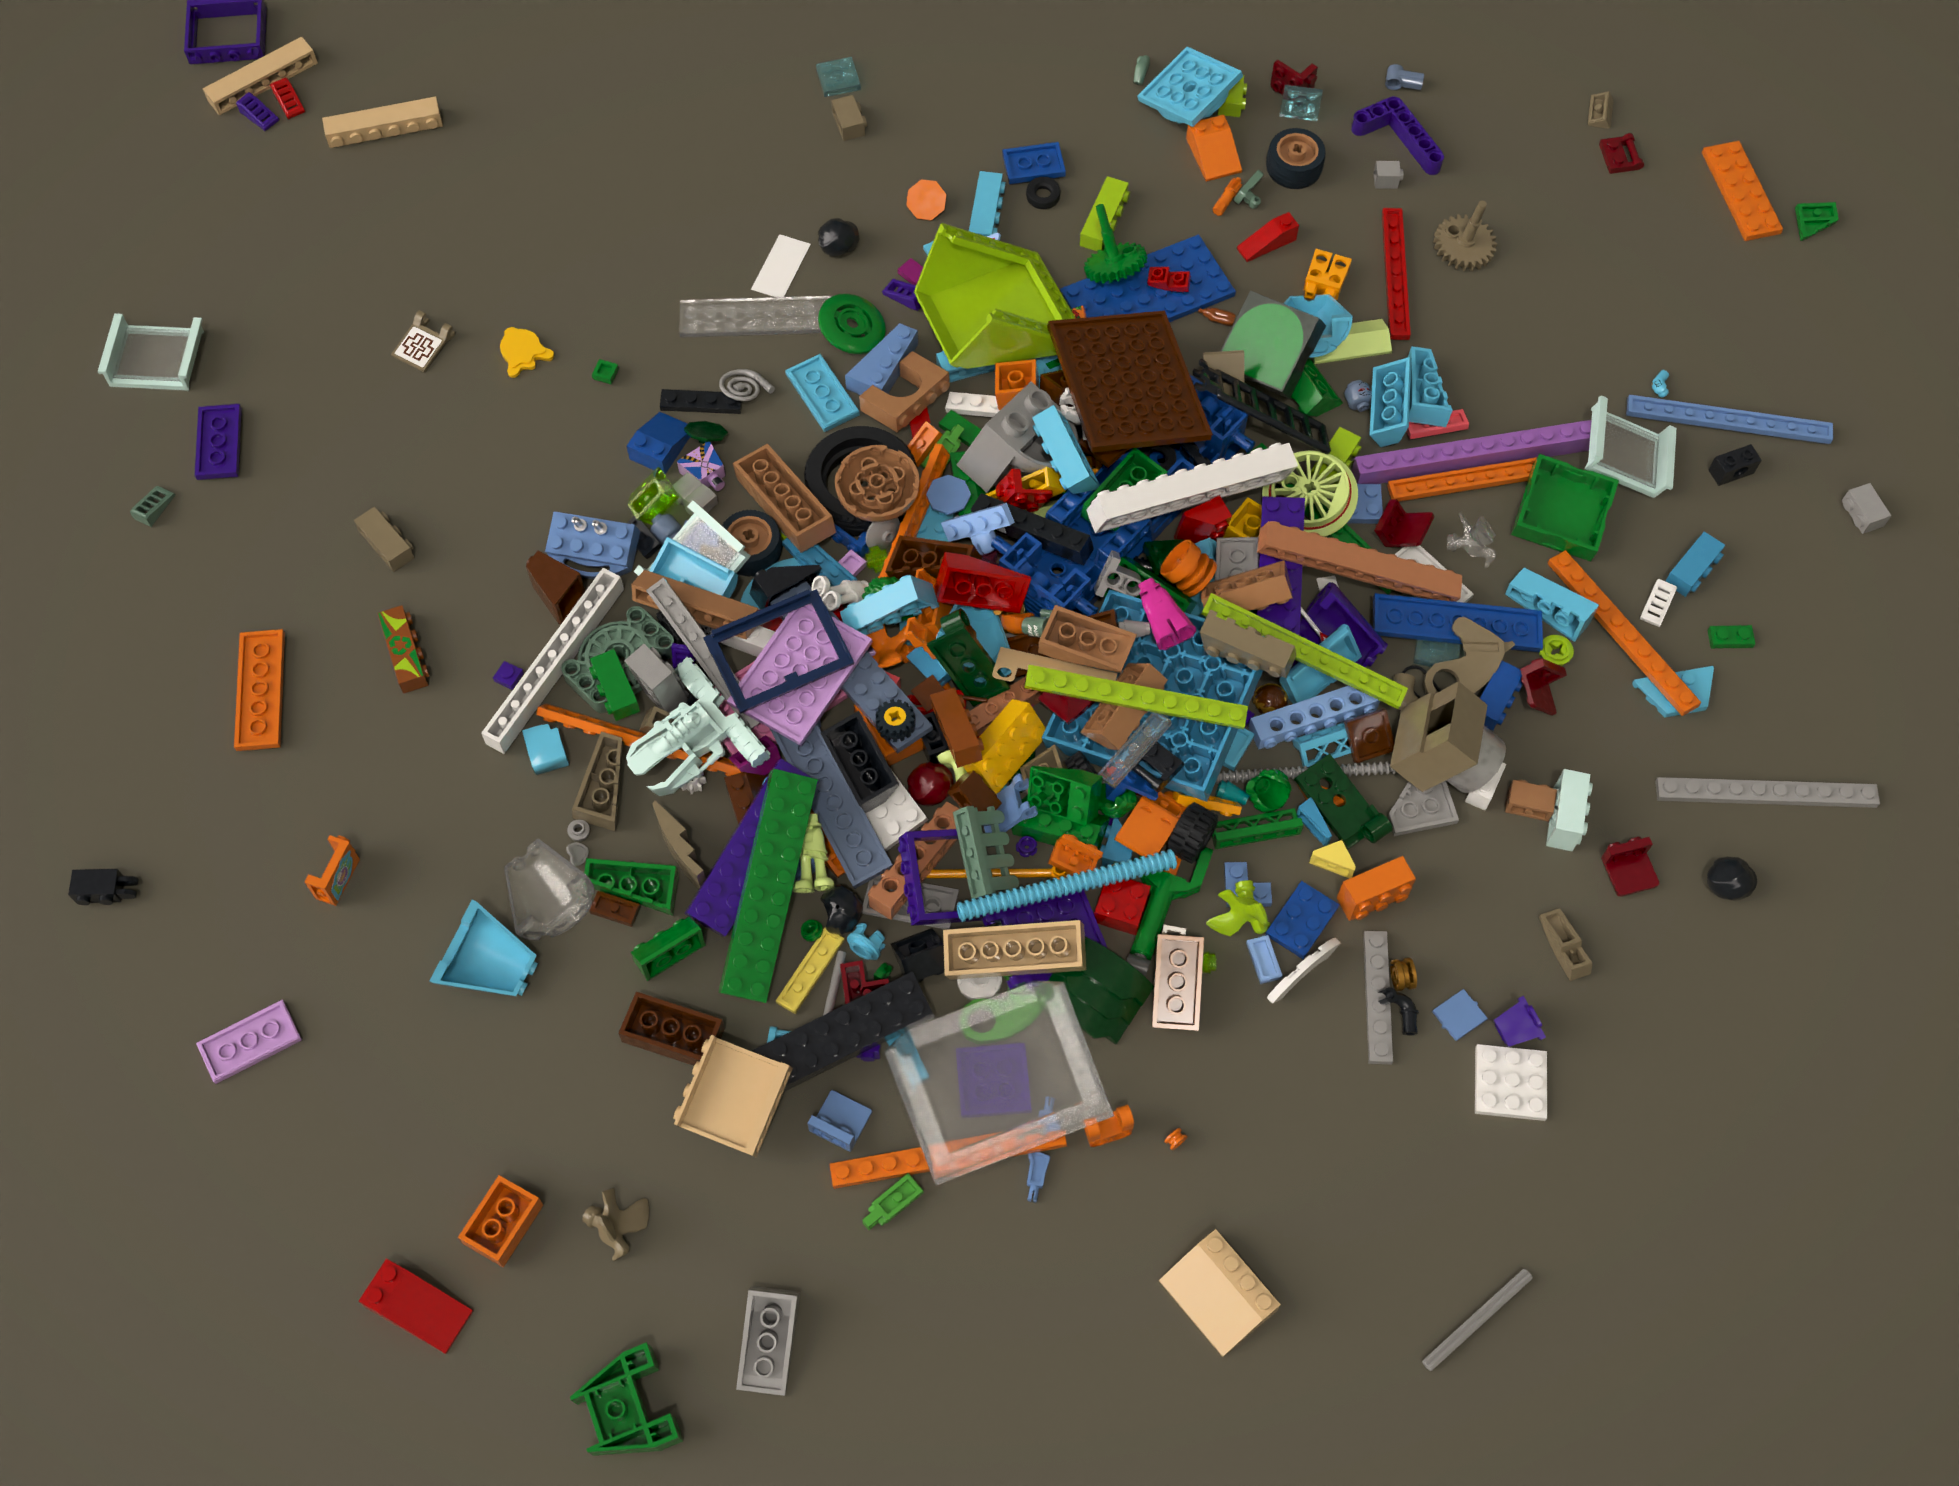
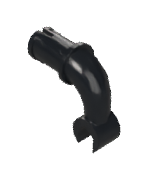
M1391 987L1380 990L1378 993H1383L1386 996L1385 999L1378 1001L1381 1005L1395 1003L1400 1006V1014L1403 1018V1035L1412 1036L1418 1034L1417 1015L1419 1011L1416 1009L1412 999L1404 994L1396 993Z

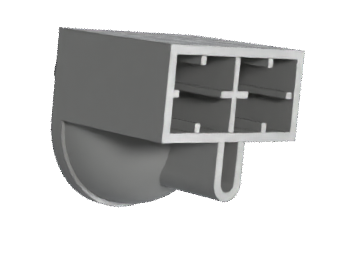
M1030 382L985 424L957 463V466L986 493L1012 469H1020L1022 478L1045 467L1053 468L1050 463L1053 460L1051 455H1047L1041 445L1044 442L1042 437H1038L1033 429L1035 423L1032 417L1053 405L1059 411L1060 407L1051 400L1047 392L1039 389L1033 382ZM1067 420L1078 441L1077 431L1073 422Z

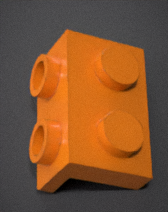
M1063 834L1056 840L1048 864L1071 875L1076 872L1080 874L1081 871L1086 873L1088 869L1093 871L1098 860L1102 858L1103 852L1092 844H1085L1079 841L1074 835Z

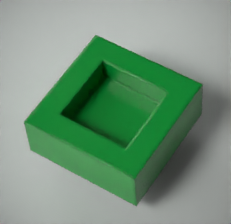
M599 359L592 373V378L612 384L619 370L618 364Z

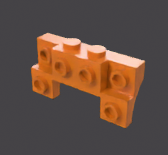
M924 568L916 570L915 577L932 583L935 591L936 579L927 573ZM938 602L939 607L931 609L930 606L921 609L922 614L918 615V620L916 617L907 619V625L904 630L906 639L915 648L923 646L924 651L932 659L937 658L927 647V643L936 639L937 633L942 627L940 618L950 613L953 604Z

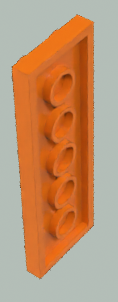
M1740 141L1704 147L1702 150L1704 159L1744 241L1781 234L1783 227Z
M283 629L240 633L234 748L236 751L280 748L285 646V632Z

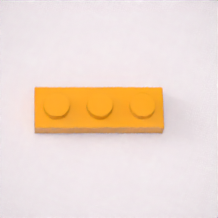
M1173 791V799L1184 807H1188L1195 802L1210 811H1220L1219 813L1224 816L1231 817L1232 814L1240 815L1242 806L1238 802L1210 796L1206 802Z

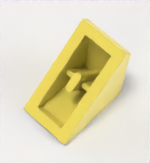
M1342 840L1314 850L1309 862L1349 879L1352 878L1356 868Z

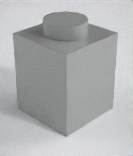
M1376 161L1373 173L1375 189H1398L1399 181L1403 180V169H1400L1399 161Z

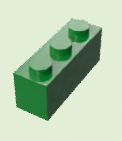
M615 649L590 658L592 667H589V671L593 680L598 679L599 681L596 687L600 696H605L607 700L604 705L608 715L613 714L615 721L640 712L638 702Z

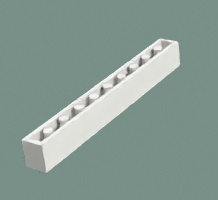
M602 568L481 734L486 745L505 754L563 674L561 666L564 661L574 659L584 639L591 631L596 629L624 590L620 576Z

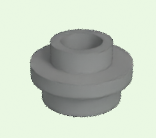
M574 820L569 824L567 832L572 840L583 841L588 837L590 827L584 820ZM578 827H581V828H582L581 831L575 832V829H576V828H578Z

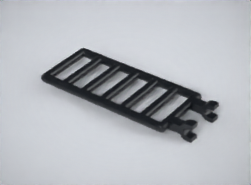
M1199 360V365L1204 367V369L1199 371L1194 368L1192 373L1206 382L1204 384L1196 382L1194 389L1198 391L1207 390L1216 395L1219 400L1324 454L1331 452L1326 426L1323 423L1221 370H1214L1208 367L1205 360ZM1223 381L1231 385L1233 397L1224 393ZM1241 391L1249 394L1251 406L1242 402ZM1258 399L1266 403L1268 415L1260 411ZM1276 409L1284 412L1286 424L1278 421ZM1293 417L1301 421L1303 433L1295 429ZM1311 427L1318 430L1321 442L1313 439Z

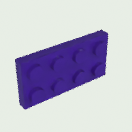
M240 404L198 407L195 477L197 480L239 477L242 413Z

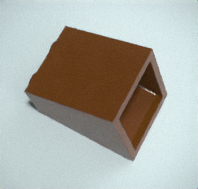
M538 550L534 556L528 559L526 569L534 590L558 624L561 625L585 593L582 578L576 570Z

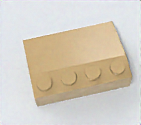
M1216 1229L1199 1242L1159 1280L1222 1357L1277 1312L1281 1305Z

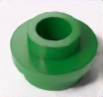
M807 920L801 927L803 939L809 942L819 939L823 934V926L816 920Z

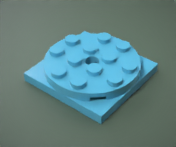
M1186 47L1137 97L1139 102L1158 110L1164 118L1194 127L1201 119L1210 117L1222 106L1228 97L1229 90L1243 77L1241 70Z

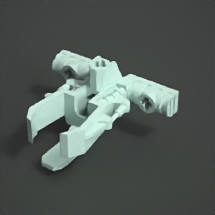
M686 657L682 663L680 662L675 669V673L679 675L684 685L698 700L691 706L681 702L676 709L669 713V716L661 721H656L654 727L646 735L632 743L626 757L627 765L638 776L646 774L661 760L680 748H683L689 755L665 782H660L654 786H646L658 796L674 794L680 787L689 783L695 777L700 778L702 772L709 765L714 764L720 757L725 755L721 742L727 737L731 739L734 746L751 763L753 768L762 765L765 760L767 761L770 758V752L768 750L765 751L764 745L748 726H744L745 723L741 717L738 719L739 715L736 712L727 717L721 712L719 706L725 698L719 695L720 692L716 687L713 688L714 685L696 663L693 664L694 661L691 657ZM710 751L713 752L706 760L707 762L699 769V766L703 763L700 757Z

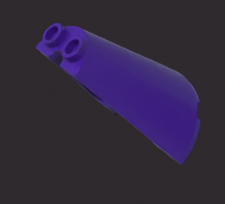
M1329 582L1305 610L1319 630L1327 636H1330L1342 624L1348 625L1362 655L1355 663L1361 666H1372L1377 658L1376 655L1378 653L1382 654L1388 646L1333 582ZM1302 617L1300 621V636L1319 645L1321 643L1319 635L1307 620Z

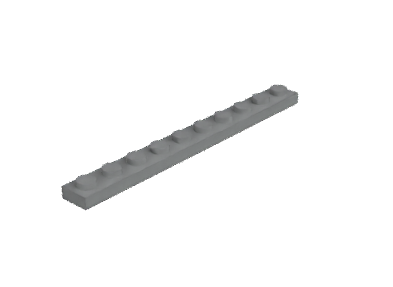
M1657 777L1655 780L1657 801L1877 808L1880 805L1877 784Z

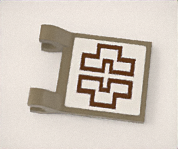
M419 310L414 317L413 324L391 356L425 373L445 343L455 336V331L447 323L442 326L440 334L425 327L429 323V319L425 317L426 313Z

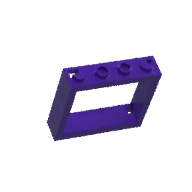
M187 0L184 52L189 64L255 60L265 56L267 7L264 0ZM257 14L256 43L196 47L198 19Z
M956 829L909 831L899 837L900 846L898 851L901 853L902 858L901 873L905 878L904 894L908 899L907 914H910L911 926L962 922L957 911L925 913L914 842L958 839ZM980 915L977 919L973 917L972 920L967 918L965 922L982 921L983 916Z

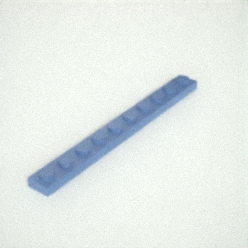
M1629 395L1627 398L1626 416L1831 444L1833 440V423L1636 395Z

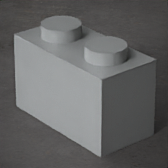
M1871 483L1848 490L1842 499L1845 510L1849 512L1855 526L1860 529L1862 534L1884 527L1891 517V514Z

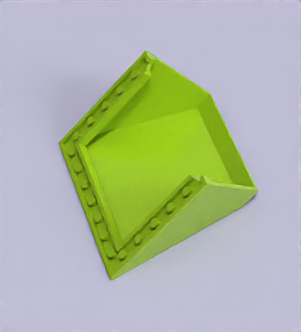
M944 223L940 224L914 293L949 363L956 368L970 369L995 365V363L1022 361L1057 355L1047 328L1048 321L1075 319V316L1038 252Z

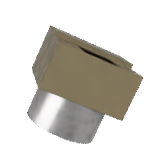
M1458 681L1436 694L1430 692L1401 709L1390 767L1422 792L1446 780L1460 792L1470 793L1484 786L1496 774L1504 760L1506 745L1501 738L1484 726L1488 705Z

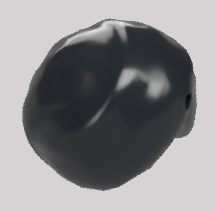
M841 218L830 219L818 231L819 246L824 253L832 257L854 251L859 242L857 226Z
M1727 856L1714 861L1707 874V883L1710 890L1718 897L1737 901L1749 897L1757 886V876L1746 861L1739 857Z
M836 885L827 890L820 900L824 903L828 915L826 930L832 934L843 935L854 930L863 913V907L860 899L854 892L841 885Z

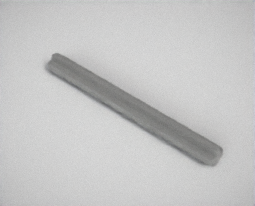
M1522 1269L1422 1361L1426 1369L1432 1371L1529 1283L1533 1278L1529 1271Z

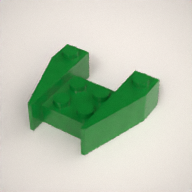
M647 1342L622 1352L570 1396L571 1401L577 1405L585 1401L587 1403L599 1440L598 1444L586 1448L587 1452L593 1456L662 1451L683 1442L676 1417L671 1413L651 1422L648 1420L636 1380L660 1371L653 1349Z

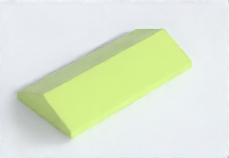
M1383 319L1352 323L1345 341H1342L1337 346V349L1326 355L1312 357L1314 364L1392 353L1389 328Z

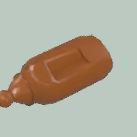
M1218 308L1198 309L1199 313H1202L1212 322L1233 326L1236 315L1232 312Z

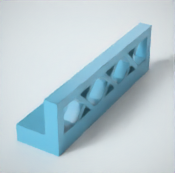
M1344 722L1292 740L1294 748L1300 752L1303 767L1307 766V768L1311 765L1313 766L1329 754L1325 749L1331 742L1339 744L1335 752L1330 753L1334 759L1351 753L1350 747L1345 745L1348 737ZM1313 748L1319 750L1315 759L1308 761L1306 751Z

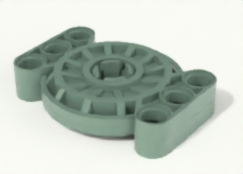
M633 606L628 609L626 613L627 622H609L591 631L580 646L578 660L568 659L561 666L566 683L598 713L607 712L604 705L607 700L605 696L601 697L596 687L599 684L598 679L593 680L589 671V667H592L590 658L615 649L618 657H625L627 659L643 644L649 649L654 647L661 655V659L672 658L671 646L672 643H675L673 636L640 606ZM650 631H655L653 634H647ZM620 661L633 693H639L642 691V688L626 663ZM590 684L589 687L583 688L584 685ZM599 698H605L603 701H597Z

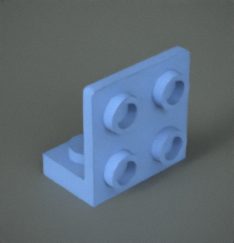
M832 1090L816 1117L812 1115L808 1121L809 1132L851 1152L870 1118L872 1110Z

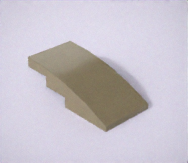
M655 800L652 805L664 841L685 876L699 890L706 878L704 870L698 864L695 849L690 846L687 831Z

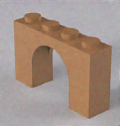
M913 351L899 362L900 377L919 388L917 392L906 397H895L872 385L859 396L860 411L897 433L950 387L948 371Z

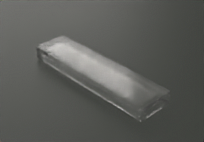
M1152 712L1097 775L1103 776V782L1116 788L1172 725L1171 720L1162 714Z

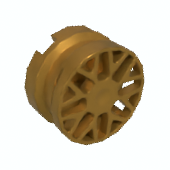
M1410 957L1404 958L1403 961H1399V959L1391 960L1393 966H1390V973L1394 989L1396 991H1403L1404 988L1409 990L1416 989L1417 974L1413 960Z

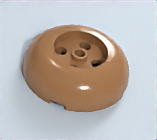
M885 445L865 446L853 451L841 462V466L835 475L836 494L843 507L855 517L870 522L889 521L905 513L914 503L919 491L918 470L911 458L900 450L895 451L887 448ZM863 481H866V482H868V485L865 486V487H862V486H861V483H862Z

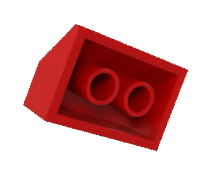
M1219 495L1184 512L1174 539L1191 540L1195 544L1209 537L1216 542L1217 538H1223L1231 521L1232 514L1221 496Z

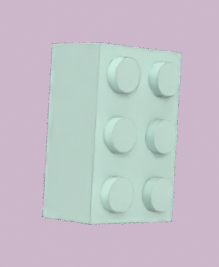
M1563 769L1553 788L1557 789L1554 813L1549 820L1546 846L1573 851L1577 844L1580 845L1582 835H1586L1588 828L1585 816L1589 814L1590 803L1587 802V798L1591 795L1593 783H1589L1590 774Z

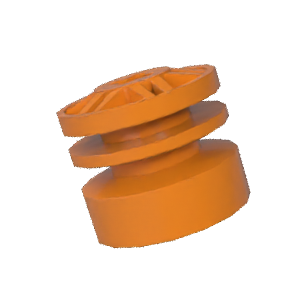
M1184 540L1175 546L1164 559L1160 568V574L1170 583H1176V587L1182 590L1183 594L1192 597L1202 591L1213 578L1217 569V563L1210 559L1207 554H1201V549L1191 540Z

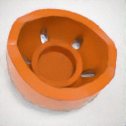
M1001 614L1002 627L1005 631L1012 634H1024L1021 628L1024 618L1034 616L1035 614Z

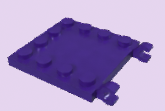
M1084 889L1081 893L1075 891L1073 895L1069 893L1068 896L1062 895L1061 898L1055 896L1053 900L1048 898V901L1041 900L1040 903L1035 901L1033 905L1028 903L1025 907L1023 905L1020 908L1015 906L1013 910L1007 908V911L1000 910V913L993 912V915L987 913L982 918L985 927L1001 921L1002 926L1080 920L1084 924L1085 937L1107 948ZM1052 973L1014 975L1009 977V980L1006 982L1009 990L1026 984L1029 990L1046 984Z

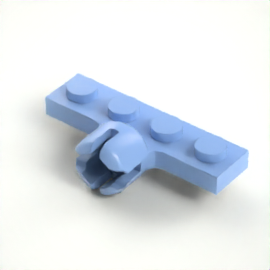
M1007 503L947 519L941 522V525L949 542L969 537L979 554L983 555V553L988 554L994 551V548L991 547L992 541L997 537L994 530L1010 526L1015 522Z

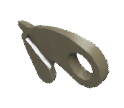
M1466 617L1457 618L1452 625V631L1460 638L1465 656L1435 663L1425 673L1423 681L1425 694L1427 695L1430 692L1433 694L1438 693L1433 686V677L1438 672L1443 671L1454 675L1457 682L1459 681L1475 694L1491 679L1492 675L1497 671L1505 652L1515 646V643L1513 641L1504 642L1491 631Z

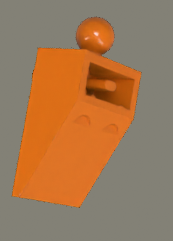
M1173 791L1158 792L1156 801L1142 796L1114 840L1140 856L1147 857L1148 854L1154 856V853H1160L1169 841L1178 820L1187 807L1176 803L1173 799Z

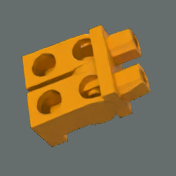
M1315 249L1305 280L1304 297L1312 300L1316 294H1330L1335 300H1338L1346 276L1349 273L1352 259L1335 254L1330 267L1333 253ZM1323 256L1327 259V261L1317 259V257ZM1336 262H1343L1346 267L1337 265Z

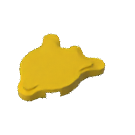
M509 327L504 331V337L500 343V351L504 360L508 362L507 372L509 377L516 378L522 370L535 369L536 360L551 361L554 358V352L542 346L539 338L532 331Z

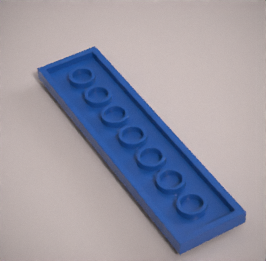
M1377 593L1373 596V629L1379 636L1462 644L1460 638L1452 631V625L1457 618L1466 617L1491 631L1504 642L1513 641L1515 643V646L1511 648L1513 650L1540 652L1543 649L1542 611Z

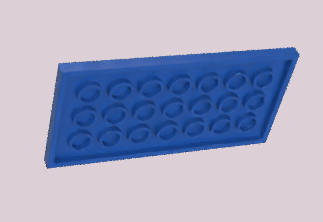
M1199 234L1147 254L1148 259L1147 263L1144 264L1145 267L1140 268V272H1134V276L1128 275L1127 279L1120 278L1118 282L1113 280L1112 283L1106 281L1102 284L1101 281L1095 283V280L1090 281V278H1086L1060 288V292L1069 308L1073 309L1083 305L1087 317L1165 310L1169 322L1197 312L1199 308L1204 309L1232 298L1236 293ZM1150 267H1169L1170 272L1190 271L1189 292L1167 291L1149 286L1147 281Z

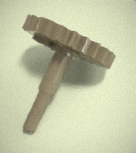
M1485 201L1478 203L1470 219H1468L1467 214H1465L1464 218L1457 214L1456 219L1450 216L1449 220L1444 219L1435 231L1433 243H1435L1434 249L1438 250L1437 256L1443 255L1441 261L1448 260V266L1455 264L1456 270L1459 266L1462 267L1463 271L1467 267L1471 271L1475 267L1480 270L1482 265L1486 267L1488 262H1491L1497 250L1495 249L1497 243L1494 242L1496 236H1491L1493 230H1487L1488 224H1481V218L1487 206Z

